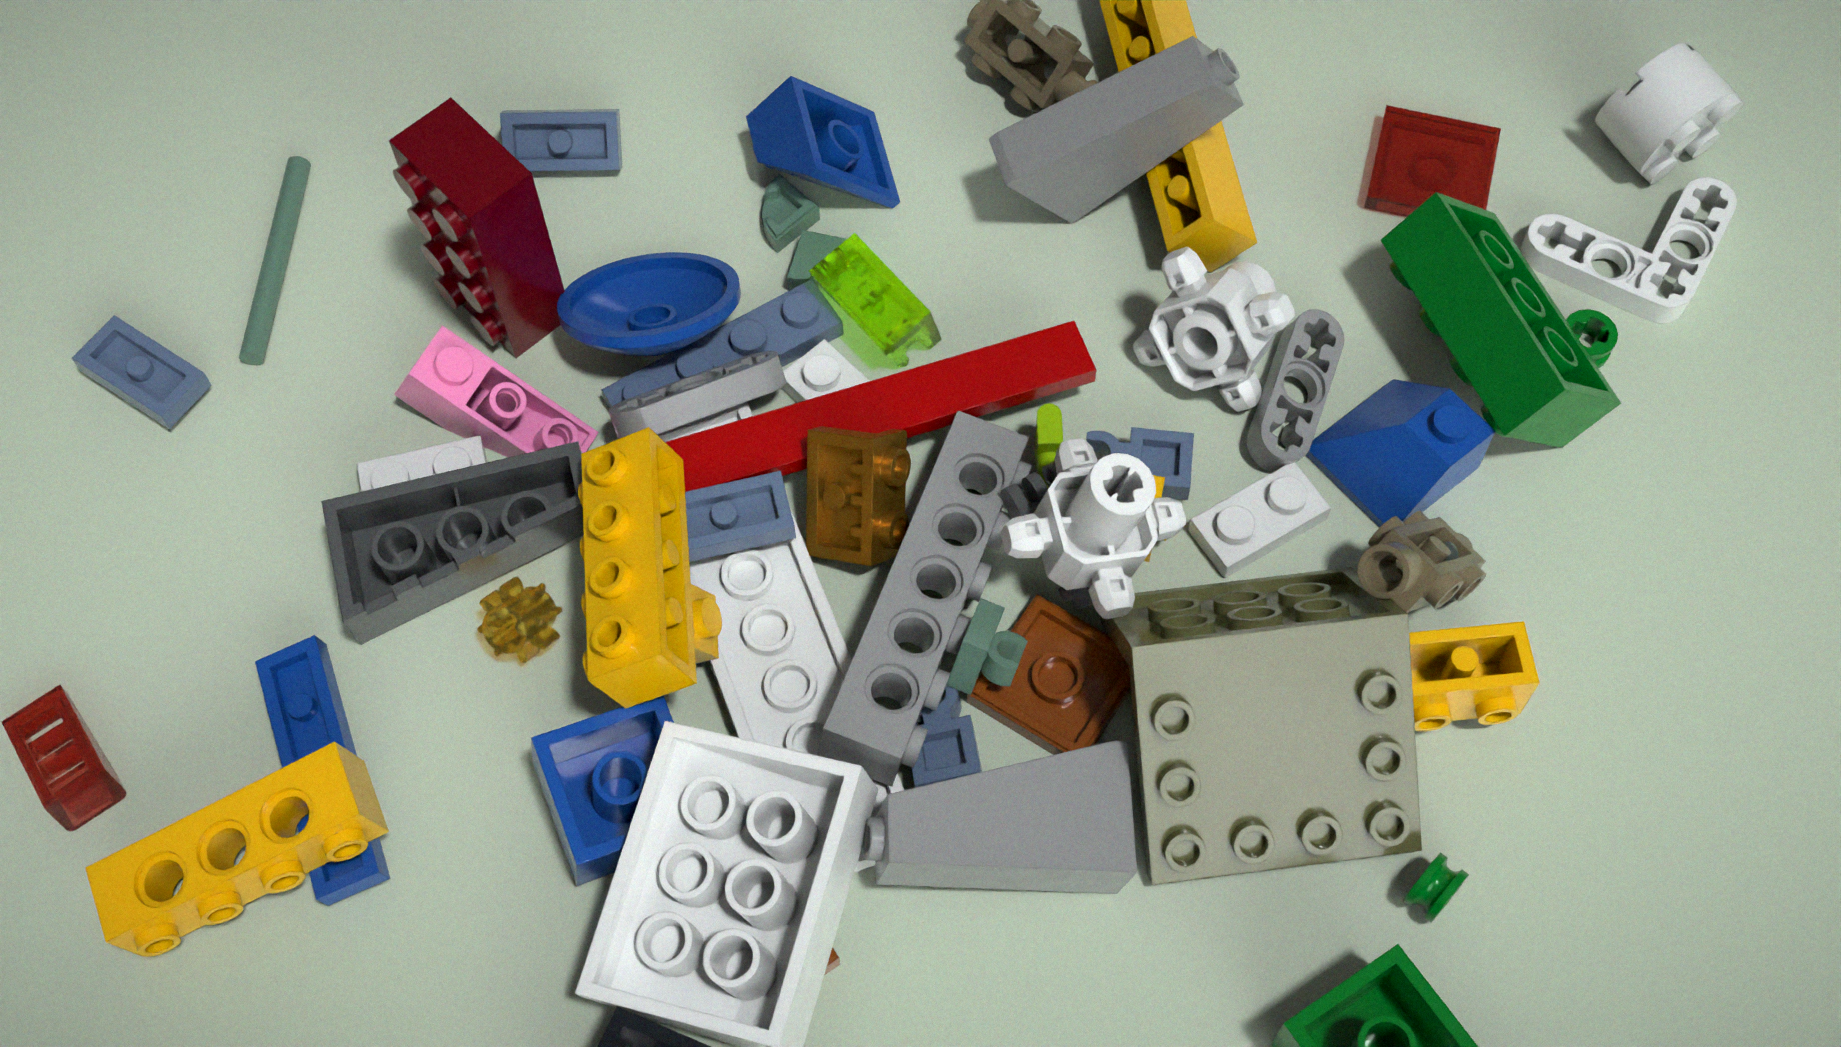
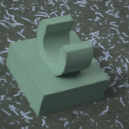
M980 598L946 684L947 686L971 695L980 671L994 684L1000 686L1011 685L1028 641L1014 632L1000 631L996 633L1005 607Z

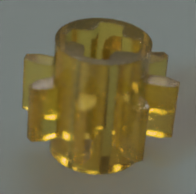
M517 576L501 585L499 591L495 590L480 600L479 604L487 613L484 616L482 625L477 630L479 633L484 634L488 644L494 648V655L498 657L502 653L512 654L516 652L521 663H526L537 655L540 649L545 650L560 638L559 633L552 626L556 616L563 612L562 607L555 605L552 597L545 591V584L541 583L537 587L528 586L523 588L522 581Z

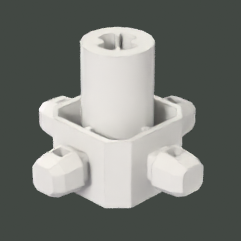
M1189 247L1169 253L1162 260V272L1168 288L1173 291L1154 311L1149 329L1145 330L1133 343V350L1139 362L1152 367L1166 364L1174 381L1192 391L1219 385L1217 389L1225 402L1236 412L1254 407L1260 400L1262 388L1256 372L1252 369L1269 350L1275 333L1283 330L1295 316V311L1289 297L1286 294L1276 292L1274 280L1258 264L1247 261L1235 262L1223 271L1204 276L1207 272L1197 253Z
M1085 439L1066 440L1059 445L1054 459L1057 477L1045 493L1035 512L1011 519L1001 530L1004 550L1007 555L1018 559L1039 558L1041 555L1047 578L1066 590L1090 587L1088 591L1093 605L1102 618L1123 617L1132 610L1135 600L1131 577L1147 557L1156 541L1172 538L1184 528L1186 517L1180 501L1169 497L1154 498L1156 494L1155 479L1150 469L1140 459L1129 454L1113 453L1102 457L1098 461L1093 447Z

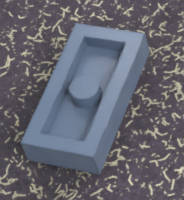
M619 109L504 110L500 113L502 146L529 171L620 170L622 168Z
M115 315L72 357V360L81 372L169 429L211 386L203 371Z
M781 471L685 492L689 562L796 538L795 525Z

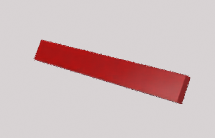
M1070 321L665 443L683 459L685 492L781 471L782 476L807 469V437L809 429L824 426L868 433H880L890 429L905 430L907 438L952 425L957 411L979 417L1095 382L1097 370L1075 321Z

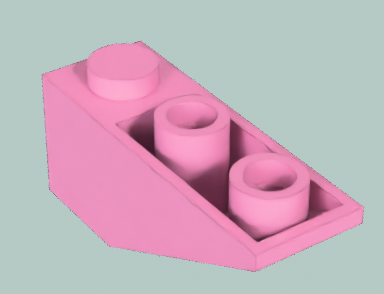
M443 325L394 394L444 429L465 439L480 435L485 448L505 457L517 456L577 441L582 453H584L599 433Z

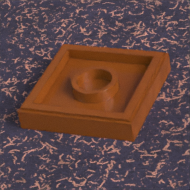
M1037 594L1011 630V632L1021 635L1028 641L1011 685L1000 686L994 684L981 673L971 695L967 694V703L1055 755L1093 746L1097 743L1131 692L1130 672L1128 664L1110 636Z

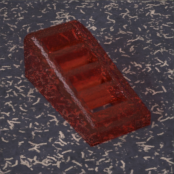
M61 685L56 686L2 721L3 727L44 809L67 831L77 830L125 798L126 790L69 694ZM62 718V723L34 741L31 740L30 737Z

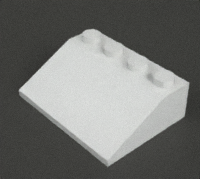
M665 721L575 994L615 1008L618 1006L634 1014L739 1047H803L864 841L866 821L871 817L878 793V788L864 768L856 764Z

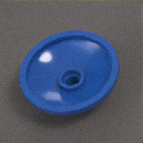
M653 253L608 263L582 275L573 281L565 289V292L560 295L557 302V312L563 330L588 347L628 356H658L684 348L722 325L737 307L741 298V288L736 271L719 259L694 253Z

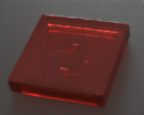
M1386 105L1364 208L1407 217L1435 192L1486 210L1501 128Z

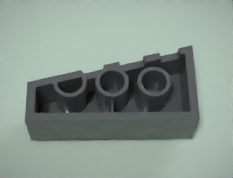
M579 442L321 501L342 620L358 642L362 645L584 535L583 507L578 495V487L582 482V451Z

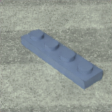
M810 279L715 329L694 343L676 350L601 389L604 402L610 409L613 405L628 398L758 352H778L781 365L784 367L804 356L824 339L829 343L844 334L843 321L814 281Z

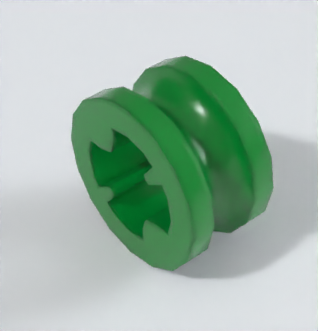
M1591 309L1578 310L1570 314L1566 321L1578 339H1580L1582 333L1595 338L1591 347L1584 346L1596 366L1598 368L1602 367L1609 359L1611 351L1617 343L1618 331L1616 325L1605 314Z
M1441 852L1403 899L1409 906L1420 904L1425 909L1424 918L1431 923L1469 876L1463 869L1457 872L1450 870L1447 866L1448 858Z

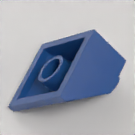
M790 76L746 116L753 143V151L758 163L799 179L892 209L900 203L874 111Z
M1393 379L1312 441L1306 456L1380 528L1394 516H1397L1404 522L1415 512L1425 511L1477 470L1496 431L1450 388Z

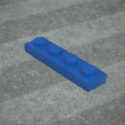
M313 635L255 661L282 768L334 741L357 756L325 642ZM309 813L299 821L297 825L299 833L306 826ZM379 837L368 842L367 849L361 854L344 861H330L309 872L316 900L327 906L391 879Z

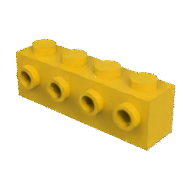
M650 427L582 453V482L578 487V495L583 507L584 536L580 539V552L585 566V592L581 597V606L586 618L587 650L583 654V666L588 681L625 709L697 684L683 459Z
M1524 621L1409 632L1415 731L1423 732L1441 729L1456 720L1477 719L1483 725L1508 722L1516 718L1518 714H1521L1540 684Z

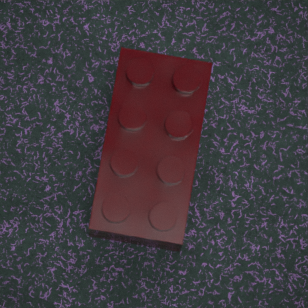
M450 97L389 140L398 167L393 170V175L400 188L412 202V206L407 209V213L426 240L421 245V250L439 275L433 282L440 295L452 308L457 309L462 305L472 315L470 318L474 327L488 344L494 346L500 342L515 358H518L560 326L557 302L560 295L565 292L532 173Z

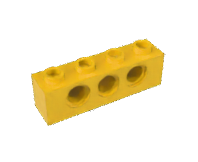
M334 741L91 864L85 870L106 943L140 956L149 957L174 949L181 942L180 937L204 925L220 924L235 918L243 911V905L267 893H280L298 886L305 880V874L330 861H344L361 854L367 849L368 842L384 835L389 830L364 760ZM309 813L306 826L300 833L295 835L299 821ZM246 845L243 858L234 866L236 855ZM183 878L180 890L173 896L176 884Z

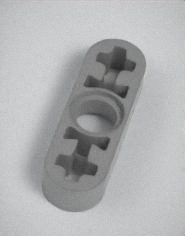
M1310 309L1303 312L1284 329L1247 435V447L1251 457L1259 466L1266 470L1274 472L1287 464L1296 463L1310 450L1344 346V333L1340 324L1332 315L1325 311ZM1308 331L1315 335L1314 345L1319 349L1306 360L1302 359V357L1308 353L1311 344V336L1306 333ZM1285 376L1295 377L1305 385L1308 392L1307 403H1298L1288 396L1284 388ZM1285 420L1291 422L1284 427L1281 436V444L1287 448L1281 450L1276 446L1278 437L1272 432L1281 426Z
M758 352L628 398L613 405L608 411L617 439L648 427L658 435L774 392L786 384V379L778 352Z

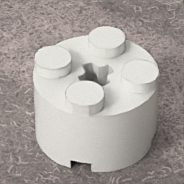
M1679 43L1663 51L1635 73L1640 80L1627 93L1619 87L1602 106L1595 118V123L1639 174L1651 185L1670 173L1678 164L1676 158L1686 151L1692 158H1695L1710 148L1721 136V133L1715 127L1722 125L1742 108L1744 101L1698 51L1694 50L1690 45L1687 46L1685 43Z

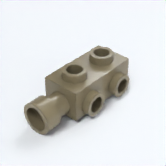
M981 0L973 7L967 18V25L971 30L964 42L976 52L971 62L983 73L996 79L1003 75L1013 83L1014 87L1010 95L1020 105L1031 111L1038 112L1040 108L1045 109L1098 83L1096 80L1087 81L1085 79L1094 63L1079 51L1082 45L1081 41L1066 29L1057 25H1053L1051 28L1041 20L1039 16L1042 9L1032 0ZM1019 31L1024 33V40L1016 39Z
M1421 511L1415 512L1404 522L1397 516L1386 521L1370 538L1368 544L1371 547L1361 555L1357 566L1359 582L1366 592L1376 598H1390L1407 613L1429 605L1434 609H1438L1453 597L1459 602L1472 593L1486 577V573L1481 569L1486 561L1473 549L1470 540L1463 534L1456 533L1441 517L1429 519ZM1447 541L1456 546L1458 558L1446 560L1451 554L1450 549L1445 544Z

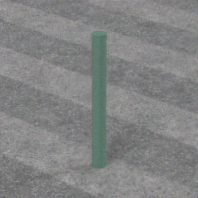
M291 156L287 160L247 321L239 359L249 365L258 366L263 364L311 168V163L300 156Z

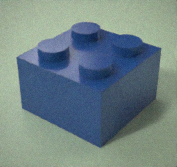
M664 695L626 709L620 707L531 737L533 765L577 886L615 873L664 722L674 723Z

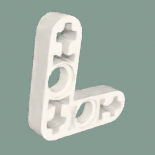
M1700 177L1690 181L1681 194L1652 254L1571 218L1555 213L1543 214L1531 222L1522 242L1521 253L1530 267L1537 272L1648 321L1659 324L1671 323L1681 317L1694 296L1736 209V195L1728 184L1719 179ZM1701 202L1712 206L1704 224L1693 220ZM1548 238L1559 242L1554 250L1543 245ZM1674 240L1687 241L1697 248L1700 257L1695 259L1682 258L1673 252L1669 243ZM1577 249L1584 251L1580 262L1572 260ZM1603 258L1611 260L1619 266L1622 275L1617 278L1604 277L1594 270L1591 261ZM1665 275L1676 278L1668 299L1656 295Z

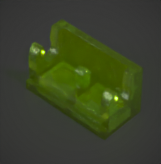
M856 233L852 234L809 270L811 277L885 356L889 355L898 367H906L909 364L906 352L915 342L920 341L923 346L930 350L942 340L931 311Z

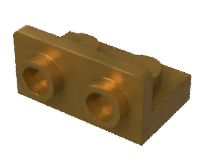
M824 426L808 430L806 548L809 556L866 566H873L896 557L909 527V519L905 513L906 481L911 469V458L907 451V432L905 430L890 429L880 433H868Z

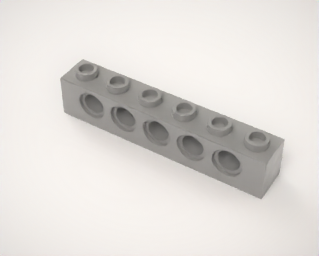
M957 411L824 725L817 756L860 765L871 779L889 786H893L901 763L914 768L928 729L917 725L924 707L935 711L938 708L950 676L949 672L943 671L939 667L945 652L958 655L972 620L961 615L967 598L976 602L980 601L992 569V565L981 561L987 546L1000 550L1002 545L1001 530L1011 520L1009 513L1002 511L1004 503L1000 494L1001 490L1011 484H1016L1023 491L1022 478L1030 473L1032 465L1021 461L1029 437ZM965 489H974L983 495L972 494ZM943 539H955L961 542L964 546H954L947 543ZM920 590H934L940 593L944 598H930L924 595ZM910 642L916 644L923 652H906L898 646V643ZM890 697L896 700L902 708L896 710L885 709L879 706L874 701V698Z

